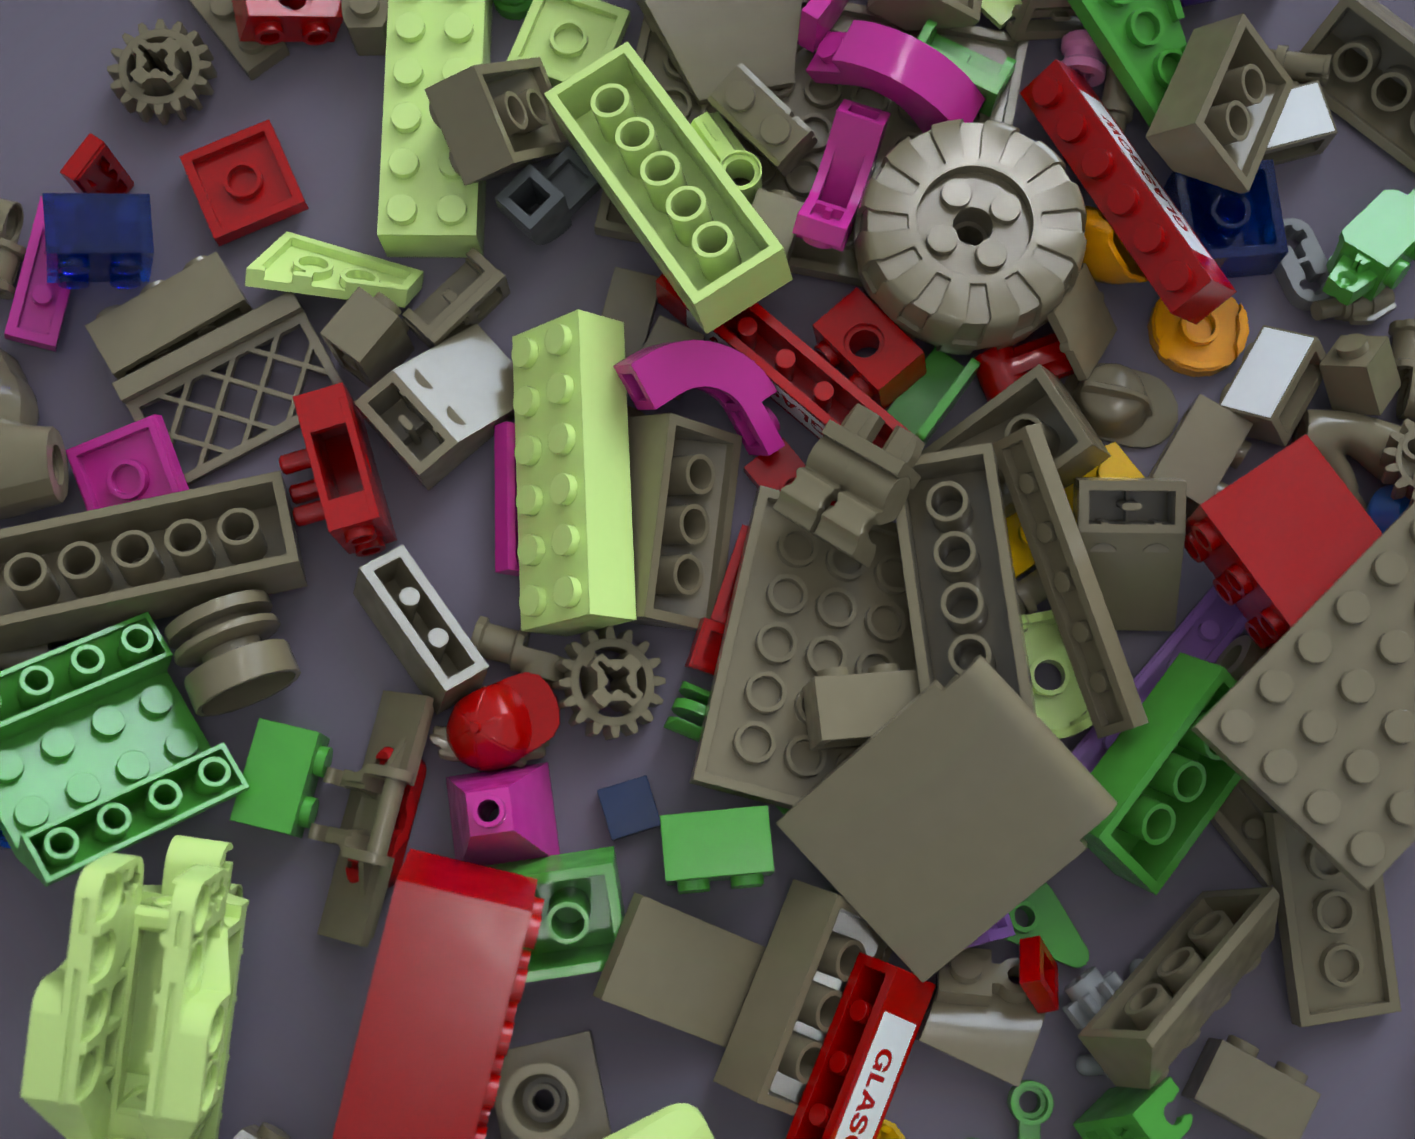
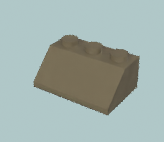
M1244 13L1193 30L1146 134V139L1172 171L1239 194L1249 192L1294 84V81Z

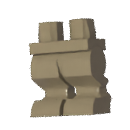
M857 403L841 425L829 419L821 432L824 436L813 446L806 466L799 467L796 471L797 477L793 483L784 486L780 490V495L773 509L814 536L870 568L877 545L870 541L868 532L872 526L892 522L899 515L910 489L914 490L921 478L913 467L917 463L925 443L915 434L900 426H896L883 448L876 446L872 442L886 421L872 410ZM832 501H837L832 508L827 510Z

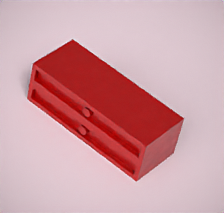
M1305 434L1200 504L1186 520L1184 548L1196 562H1204L1215 577L1213 585L1219 596L1228 605L1233 606L1235 604L1246 618L1245 629L1255 644L1262 649H1270L1374 543L1382 532L1308 435Z
M409 849L396 878L332 1139L486 1138L487 1124L491 1109H493L496 1100L504 1057L507 1056L514 1029L517 1006L521 1002L528 974L531 951L523 949V947L534 950L541 924V914L545 899L535 897L538 879L416 849Z

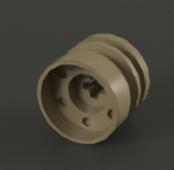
M245 590L212 599L191 608L176 617L165 627L164 636L167 644L176 649L173 656L176 665L181 668L197 667L184 680V686L197 715L201 717L217 716L245 708L275 695L299 678L301 671L289 642L285 639H269L278 631L281 623L275 614L270 613L273 604L268 593L264 590Z

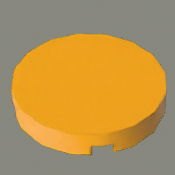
M1232 296L1197 325L1171 314L1160 298L1152 308L1147 325L1149 343L1158 359L1174 372L1190 377L1212 376L1227 369L1244 350L1249 335L1247 312L1241 302L1238 305Z

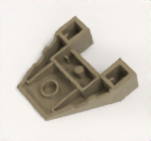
M635 0L645 15L646 23L653 34H657L668 51L669 59L698 105L708 104L707 99L710 94L741 62L771 91L793 87L803 0Z

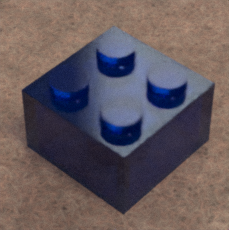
M1273 159L1261 161L1249 192L1242 194L1172 171L1163 189L1227 278L1272 274L1288 253Z
M42 193L47 283H58V286L64 289H82L88 287L89 282H110V286L114 288L129 289L139 287L141 282L150 281L154 257L150 194Z

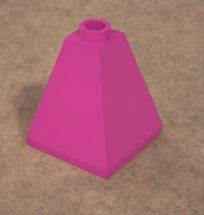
M548 762L525 765L522 768L510 767L490 772L483 771L446 777L455 859L488 866L560 854ZM499 807L498 817L489 822L491 813Z

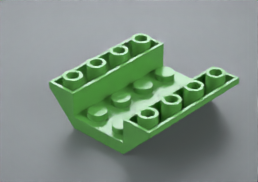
M149 612L0 671V829L16 858L46 887L83 870L89 863L108 853H118L248 791L250 787L225 743L223 742L211 748L167 670L173 654Z

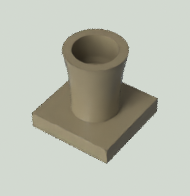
M591 1030L508 1049L507 1056L504 1057L500 1074L501 1079L495 1100L501 1139H603L612 1134ZM546 1089L553 1094L554 1105L551 1109L542 1110L535 1102V1094L538 1090Z

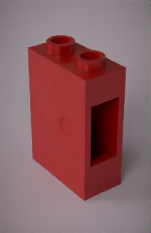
M343 382L293 396L306 448L281 455L278 459L279 465L285 475L312 468L314 479L293 484L289 487L293 503L297 505L320 498L318 501L294 507L292 513L296 525L302 527L326 520L329 533L348 554L356 553L358 557H365L384 551L386 549L385 544L397 541L365 422L354 404V399Z

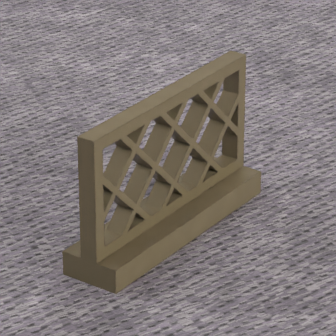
M286 292L113 382L112 385L120 400L126 404L135 422L146 418L143 409L160 400L178 405L171 430L168 432L173 447H175L176 441L202 448L196 468L184 473L187 485L189 486L299 428L300 423L296 415L293 396L302 394L309 371L329 377L333 385L343 381L298 298L294 293ZM301 327L309 340L304 362L278 355L283 336ZM272 342L270 352L260 349ZM314 353H316L323 368L311 364ZM248 354L267 358L259 385L233 378L240 358ZM275 361L301 369L293 395L267 388ZM228 365L225 375L215 372ZM209 377L223 382L215 409L189 401L196 381ZM231 384L257 392L249 419L223 411ZM183 389L181 398L170 396ZM265 394L291 402L286 420L276 426L257 421ZM187 407L212 415L204 442L178 435ZM221 417L247 425L240 445L232 449L212 445ZM255 427L266 430L252 438ZM210 451L221 453V455L207 461Z

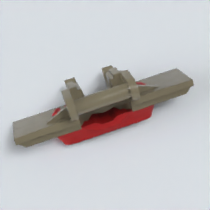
M383 690L362 769L358 772L347 769L342 771L332 767H327L323 782L350 789L351 791L341 827L335 828L311 823L307 837L340 847L317 932L319 935L367 948L369 941L375 936L386 890L395 885L396 878L402 867L427 769L426 764L422 760V755L434 714L433 697Z

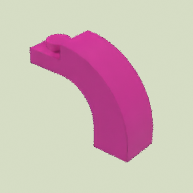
M853 20L847 32L827 31L806 69V72L815 83L860 86L889 98L910 115L923 133L929 131L931 125L948 120L963 118L964 123L973 122L985 101L984 96L972 80L942 53L909 34L874 22Z
M847 99L842 101L836 110L827 145L813 186L797 214L792 233L796 234V237L802 238L813 247L821 249L833 248L843 252L855 224L861 197L871 178L891 113Z
M705 340L667 342L641 349L613 366L637 410H656L681 393L694 388L704 391L719 402L737 434L742 436V443L749 455L770 456L785 446L778 433L780 431V423L776 415L769 407L764 406L762 401L776 393L777 389L766 373L753 360L734 348Z

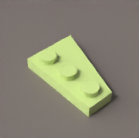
M286 231L246 268L245 286L348 300L356 289L360 287L373 297L380 292L398 307L405 308L422 289L424 271Z

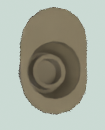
M1097 363L1088 380L1078 381L1074 373L1066 379L1064 384L1100 440L1116 442L1119 445L1132 448H1149L1161 444L1170 436L1178 421V404L1174 394L1161 379L1119 363Z

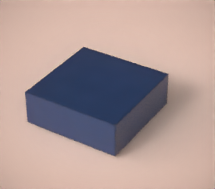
M647 775L597 790L612 841L661 826Z

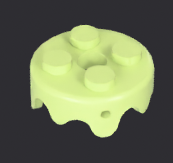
M1048 610L1027 615L1022 614L1037 716L1059 740L1073 737L1091 727L1093 723L1053 612ZM1050 663L1059 669L1062 679L1058 689L1046 690L1037 684L1034 676L1037 665Z

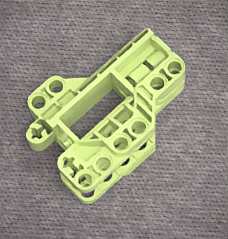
M175 835L170 842L166 854L162 885H143L144 862L140 856L108 853L89 863L83 869L74 896L67 958L58 969L41 980L33 997L20 1095L23 1100L66 1139H218L220 1120L223 1115L221 1111L227 1064L230 1059L229 1048L234 1008L237 1002L236 992L240 960L243 954L242 944L247 906H249V900L243 898L241 884L231 883L233 862L225 861L226 853L234 848L232 843Z

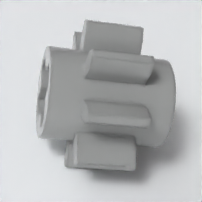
M1093 966L1077 976L1064 988V992L1071 1001L1062 1009L1076 1028L1083 1030L1124 982L1116 971H1108L1102 975L1096 966Z

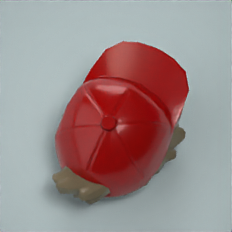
M524 672L510 676L491 685H484L460 699L451 712L447 726L436 725L433 728V733L429 735V740L433 745L440 748L438 751L440 758L448 761L462 762L474 769L490 772L511 766L522 768L525 767L527 760L543 758L546 755L545 748L549 746V740L555 736L560 726L558 700L550 685L540 675Z

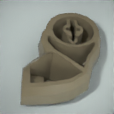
M0 348V520L18 517L63 503L68 495L69 485L68 458L62 437L53 426H37L39 421L37 398L29 386L18 361L2 348Z

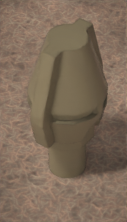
M1385 287L1372 301L1362 296L1346 306L1331 296L1328 299L1312 302L1310 312L1315 320L1334 318L1335 320L1349 321L1351 325H1370L1394 311L1397 306L1394 302L1395 294L1393 290Z

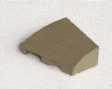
M935 990L915 1039L1019 1087L1046 1013L1038 1014L1029 998H1027L1025 1003L1012 1004L1004 1001L998 994H992L989 1007L936 1002Z

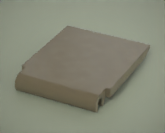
M978 655L960 675L956 674L945 687L937 679L808 791L776 824L921 982L924 983L1087 849V841L1084 836L1100 824L1114 810L1118 802L981 655Z

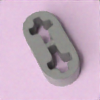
M1296 218L1281 220L1273 227L1265 239V254L1289 302L1298 309L1308 311L1312 302L1330 297L1322 291L1329 276L1326 266L1328 261L1313 230L1307 223ZM1285 235L1288 240L1296 239L1299 245L1293 250L1291 246L1282 247L1279 242ZM1305 278L1309 283L1317 281L1320 287L1315 293L1312 289L1303 290L1300 284Z

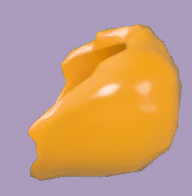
M1085 206L1087 214L1085 238L1087 244L1083 263H1086L1094 281L1107 284L1148 281L1102 212L1095 207Z

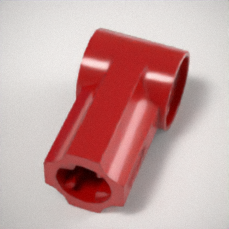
M1053 333L1014 348L1010 346L997 350L994 347L976 356L974 359L981 363L976 376L987 402L1038 364L1059 378L1074 374L1065 353L1060 351V342L1056 334Z

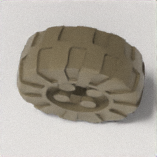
M962 118L933 124L929 131L914 139H911L909 136L906 137L884 157L879 169L869 179L859 203L854 229V250L858 265V275L867 297L873 303H877L882 311L913 341L919 339L936 346V351L970 355L973 350L991 349L994 347L999 350L1023 341L1049 321L1047 315L1062 303L1064 292L1069 289L1070 294L1082 267L1087 244L1085 238L1087 214L1079 186L1075 182H1071L1065 172L1066 164L1051 148L1040 140L1037 142L1019 133L1020 128L993 120H987L985 123H964ZM962 241L969 242V243H971L972 245H968V244H966V243H964V242H962Z

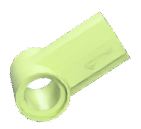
M707 111L693 119L691 126L731 179L745 178L750 181L746 185L737 187L752 205L757 189H762V165L760 160L753 153L744 149L719 112L709 113Z

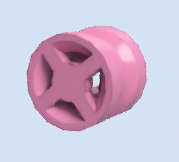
M1075 30L1064 35L1060 48L1064 59L1061 62L1082 74L1091 87L1103 83L1106 75V67L1102 63L1104 57L1087 30Z

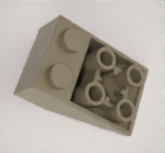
M476 323L394 368L355 400L354 404L365 421L429 491L494 436V425L506 421L510 422L515 418L513 409V362Z
M1074 477L1073 515L1115 630L1175 631L1186 530V480L1180 478Z

